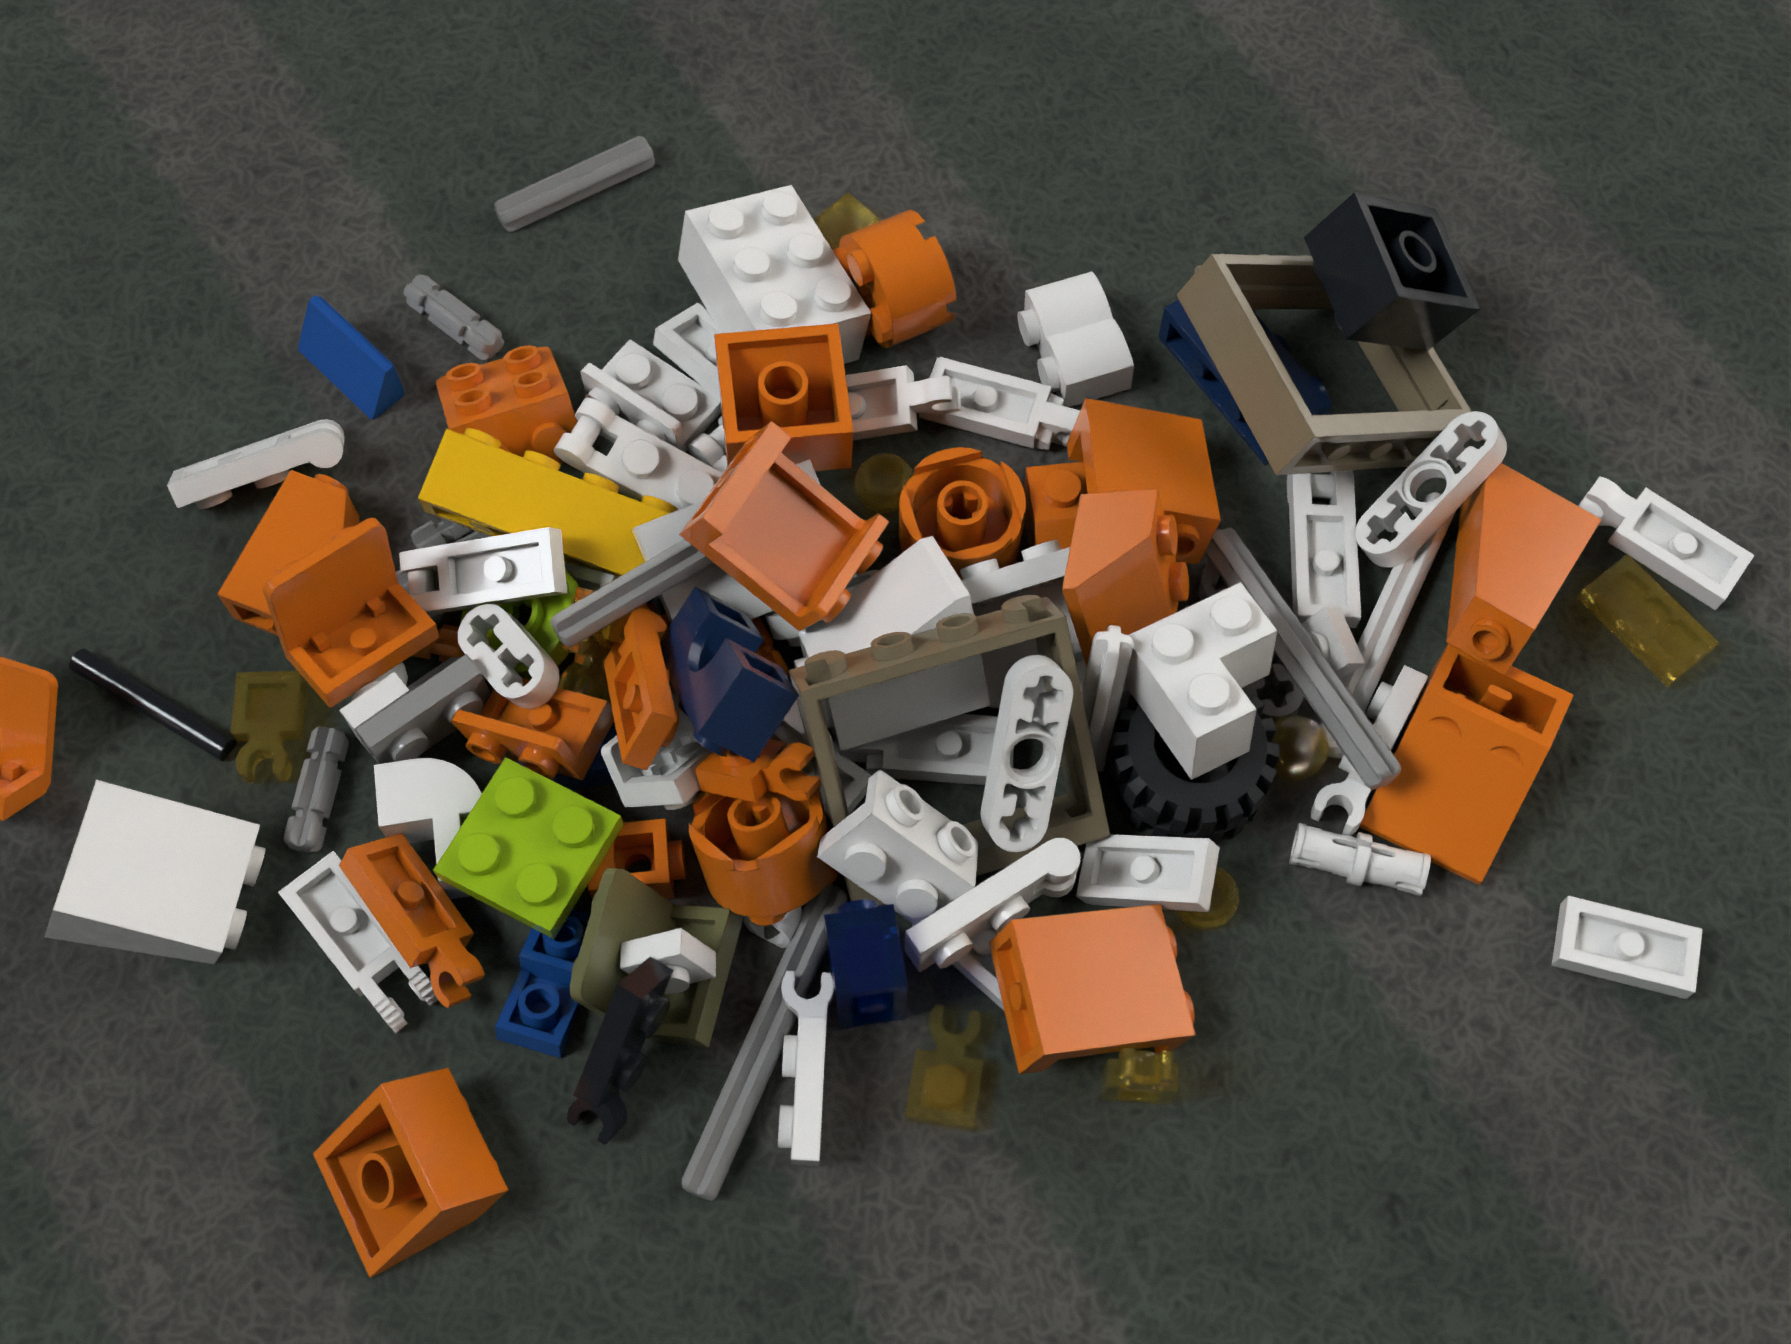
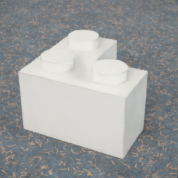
M1241 582L1128 635L1132 637L1134 646L1125 685L1191 780L1249 752L1256 708L1241 688L1270 674L1277 629Z

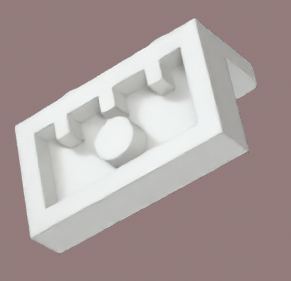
M630 339L602 370L588 363L580 371L586 393L585 398H593L602 402L615 415L685 453L688 451V444L703 433L721 413V402L703 386Z

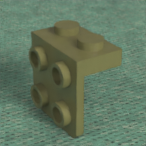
M607 868L602 875L598 891L593 897L591 915L579 955L573 964L569 988L570 995L574 1001L604 1018L617 984L629 975L620 969L621 943L682 928L716 952V978L691 983L687 990L680 993L664 994L663 997L670 1001L669 1010L657 1031L650 1038H646V1040L709 1048L743 918L731 912L729 908L674 905L622 868Z

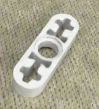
M1478 411L1467 412L1456 417L1361 516L1355 530L1356 540L1374 564L1381 567H1395L1408 561L1499 466L1506 455L1507 442L1495 420L1490 415ZM1469 439L1478 442L1483 439L1485 440V444L1479 449L1473 446H1469L1466 449L1464 447V444ZM1451 460L1455 467L1459 465L1462 470L1455 474L1446 461ZM1443 478L1447 481L1444 492L1435 500L1429 502L1416 500L1417 489L1426 480ZM1405 505L1416 517L1414 520H1411L1406 512L1403 514L1400 511ZM1384 529L1388 532L1393 533L1396 531L1398 533L1391 542L1383 538L1379 540L1377 537Z
M1030 655L1018 660L1009 669L1005 677L982 800L981 821L997 846L1010 852H1021L1034 847L1046 833L1073 699V686L1070 678L1056 662L1043 655ZM1040 676H1043L1052 686L1051 692L1039 694L1036 703L1035 713L1046 724L1045 726L1032 721L1034 703L1024 692L1026 687H1036ZM1029 738L1038 739L1042 742L1043 753L1040 760L1034 766L1023 770L1010 766L1009 756L1011 750L1018 742ZM1007 783L1020 788L1019 804L1028 815L1027 818L1016 819L1013 829H1007L1001 820L1002 816L1013 815L1017 801L1016 793Z

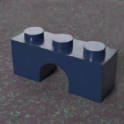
M695 586L660 640L665 667L670 672L669 685L674 688L680 700L678 707L689 717L695 729L693 733L694 738L702 746L723 757H727L730 751L755 762L799 697V694L781 666L756 654L764 639L749 615Z

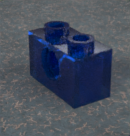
M855 900L840 905L837 908V913L824 915L827 953L834 983V997L839 1029L906 1019L908 984L894 904L878 906L875 900Z

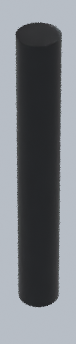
M87 649L78 650L71 658L69 663L70 670L223 762L237 745V740Z

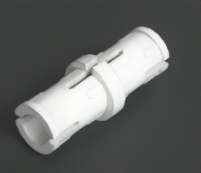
M1299 823L1294 836L1289 864L1347 877L1346 882L1348 884L1361 886L1364 881L1421 896L1427 882L1431 856L1426 853L1402 850L1373 842V837L1369 834L1359 832L1356 837Z

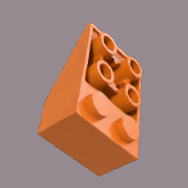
M1448 643L1433 667L1393 751V755L1401 765V773L1387 786L1375 789L1359 827L1405 850L1430 854L1432 863L1480 885L1552 746L1574 695L1513 666L1503 676Z

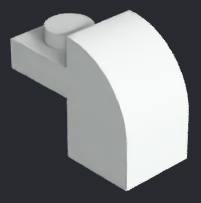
M416 758L374 765L378 826L385 837L403 833L409 843L434 840L437 865L482 793L479 787L464 770L440 759ZM438 879L439 884L449 899L470 896Z

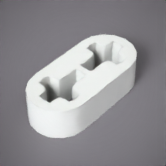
M483 604L467 613L461 621L458 630V643L464 654L470 657L492 687L520 708L533 709L548 702L557 690L559 669L554 660L517 619L495 604ZM493 627L494 634L503 643L497 650L488 645L489 640L485 636ZM519 662L529 667L528 672L532 677L525 686L522 685V678L513 669Z

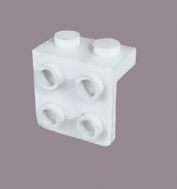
M1052 540L1021 551L1024 559L1023 562L999 568L997 559H990L961 569L960 573L963 579L961 581L971 596L974 615L977 617L1002 610L1001 605L1004 602L1023 595H1037L1041 598L1048 597L1066 616L1071 644L1078 643L1062 591L1070 547L1061 550L1059 541ZM1035 638L981 654L990 699V706L988 707L993 709L1000 708L1005 677L1013 664L1026 656L1039 655Z

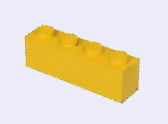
M446 428L418 496L424 512L490 537L547 527L560 529L562 533L564 564L568 562L617 577L624 575L645 562L632 529L678 511L676 506L653 496L644 495L640 502L618 493L620 487L616 483L595 474L585 473L583 478L579 479L560 472L561 465L557 461L538 452L527 450L524 456L521 457L500 449L502 444L500 440L473 428H466L464 435Z

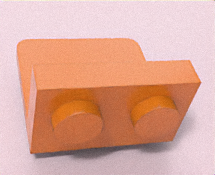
M532 345L517 347L506 353L502 359L482 365L477 363L458 365L436 381L449 430L464 435L466 428H473L500 440L502 443L500 449L523 457L525 451H534L554 459L559 464L565 463L554 453V448L564 433L572 432L577 424L568 391L549 347L537 348Z
M368 518L356 526L341 530L330 542L304 558L282 566L274 576L267 580L263 587L285 657L329 708L337 705L363 686L374 681L439 638L436 623L398 583L386 529L376 518Z
M0 657L1 821H5L43 796L51 784L58 682L52 673L4 657Z

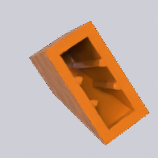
M290 470L217 593L234 619L278 636L263 587L267 580L274 576L282 566L293 561H299L330 542L341 530L359 524V515L348 495V489L343 484L327 475L316 474L312 478Z

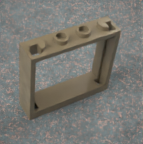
M1211 254L1203 265L1196 266L1194 275L1177 294L1180 303L1275 475L1408 467L1452 420L1464 413L1472 412L1433 347L1425 351L1358 341L1399 412L1312 415L1252 310L1333 309L1323 283L1314 272L1312 256Z
M1037 595L1015 597L1004 602L1001 605L1002 610L977 617L970 613L951 615L938 621L936 624L937 628L914 635H910L907 632L884 634L875 638L871 642V647L847 654L837 650L821 652L809 657L805 661V666L789 670L792 684L799 694L797 704L807 743L814 751L815 756L812 758L816 777H820L821 785L819 790L830 830L848 817L849 811L821 703L822 699L1035 638L1038 654L1056 662L1070 678L1073 686V699L1061 755V765L1067 794L1053 798L1048 827L1044 837L1034 847L1025 851L1010 852L997 846L983 826L981 819L963 824L978 841L976 876L1005 868L1054 838H1065L1078 846L1110 836L1067 619L1048 597L1041 598ZM1044 678L1046 692H1051L1052 686ZM1020 807L1015 809L1013 815L1002 816L1001 820L1007 829H1013L1016 819L1027 818L1028 815ZM841 874L845 889L856 912L884 904Z

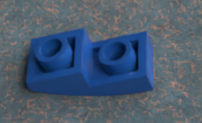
M572 909L555 939L531 928L519 955L521 970L495 1025L497 1040L557 1058L562 1057L581 1005L572 999L569 988L573 964L579 955L591 914Z

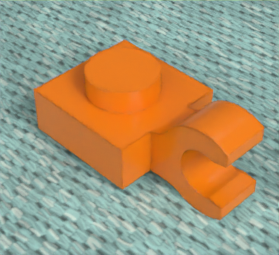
M770 739L755 762L730 751L727 757L711 752L695 768L701 791L757 802L766 791L783 794L792 800L805 801L821 785L820 777L809 776L801 772L815 756L813 748L803 743L787 745V742Z

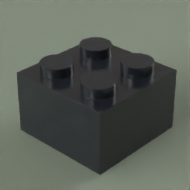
M1354 192L1304 237L1313 259L1314 272L1325 287L1334 309V320L1338 328L1344 333L1346 340L1428 351L1480 310L1435 208Z

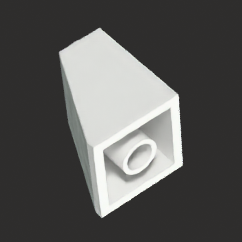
M929 536L920 539L852 591L845 607L831 622L826 623L820 620L801 630L798 636L804 658L794 660V668L805 666V661L809 657L821 652L837 650L847 654L871 647V642L884 634L907 632L910 635L937 628V622L945 617L961 613L974 614L969 592L934 537ZM979 654L821 700L827 727L831 729L840 751H844L990 706V699L982 656Z
M96 780L44 937L215 964L222 954L223 948L236 949L244 927L247 911L237 909L236 905L242 885L254 886L261 869L266 848L254 845L260 825Z

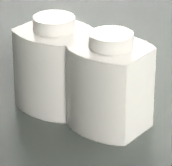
M1092 271L1025 291L1024 311L1018 312L1017 315L1022 338L1026 346L1037 345L1042 357L1037 361L1041 383L1052 386L1051 393L1056 392L1059 397L1065 399L1064 406L1071 407L1084 403L1085 398L1098 399L1131 389L1134 371L1132 356L1120 327L1112 317L1102 286Z

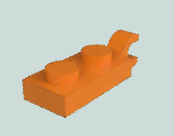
M399 833L348 848L339 867L410 969L425 963L428 964L433 992L444 1007L450 1008L468 1001L472 995L465 986L482 980L485 975L477 958L465 949L474 932L404 834Z

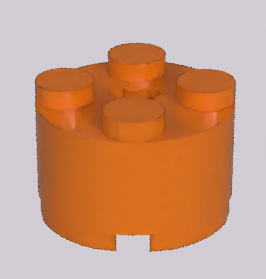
M906 210L842 236L839 247L832 249L871 311L865 338L873 336L875 341L884 348H890L950 323L955 319L956 313L947 312L946 305L957 301L955 285L947 259L935 236L924 240L916 225L925 222V220L914 210Z
M972 448L944 449L924 458L914 468V474L909 478L906 485L903 486L900 494L899 544L901 553L920 539L933 536L960 580H963L960 573L961 569L979 562L997 559L999 568L1015 564L1021 549L1026 512L1025 492L1017 474L1004 462L1001 461L999 465L990 459L982 457V451Z
M818 788L805 801L792 800L783 794L766 791L757 802L703 791L697 796L692 806L695 816L692 825L689 824V835L708 889L715 901L723 908H729L731 912L739 915L749 916L750 921L756 925H773L781 921L787 912L797 909L812 900L825 886L833 883L837 878L839 872L817 857L820 838L830 831Z

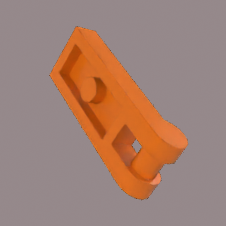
M636 608L631 611L624 624L625 637L622 643H615L611 647L604 660V668L622 763L648 770L660 747H668L674 739L679 724V712L674 707L669 685L670 672L665 667L660 640L667 630V625L653 611L645 608Z

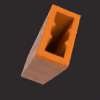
M1500 463L1464 501L1460 508L1446 642L1505 676L1536 629L1602 519Z

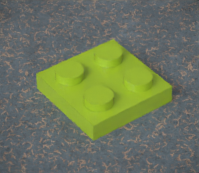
M505 757L433 871L438 879L555 939L624 826L621 815Z

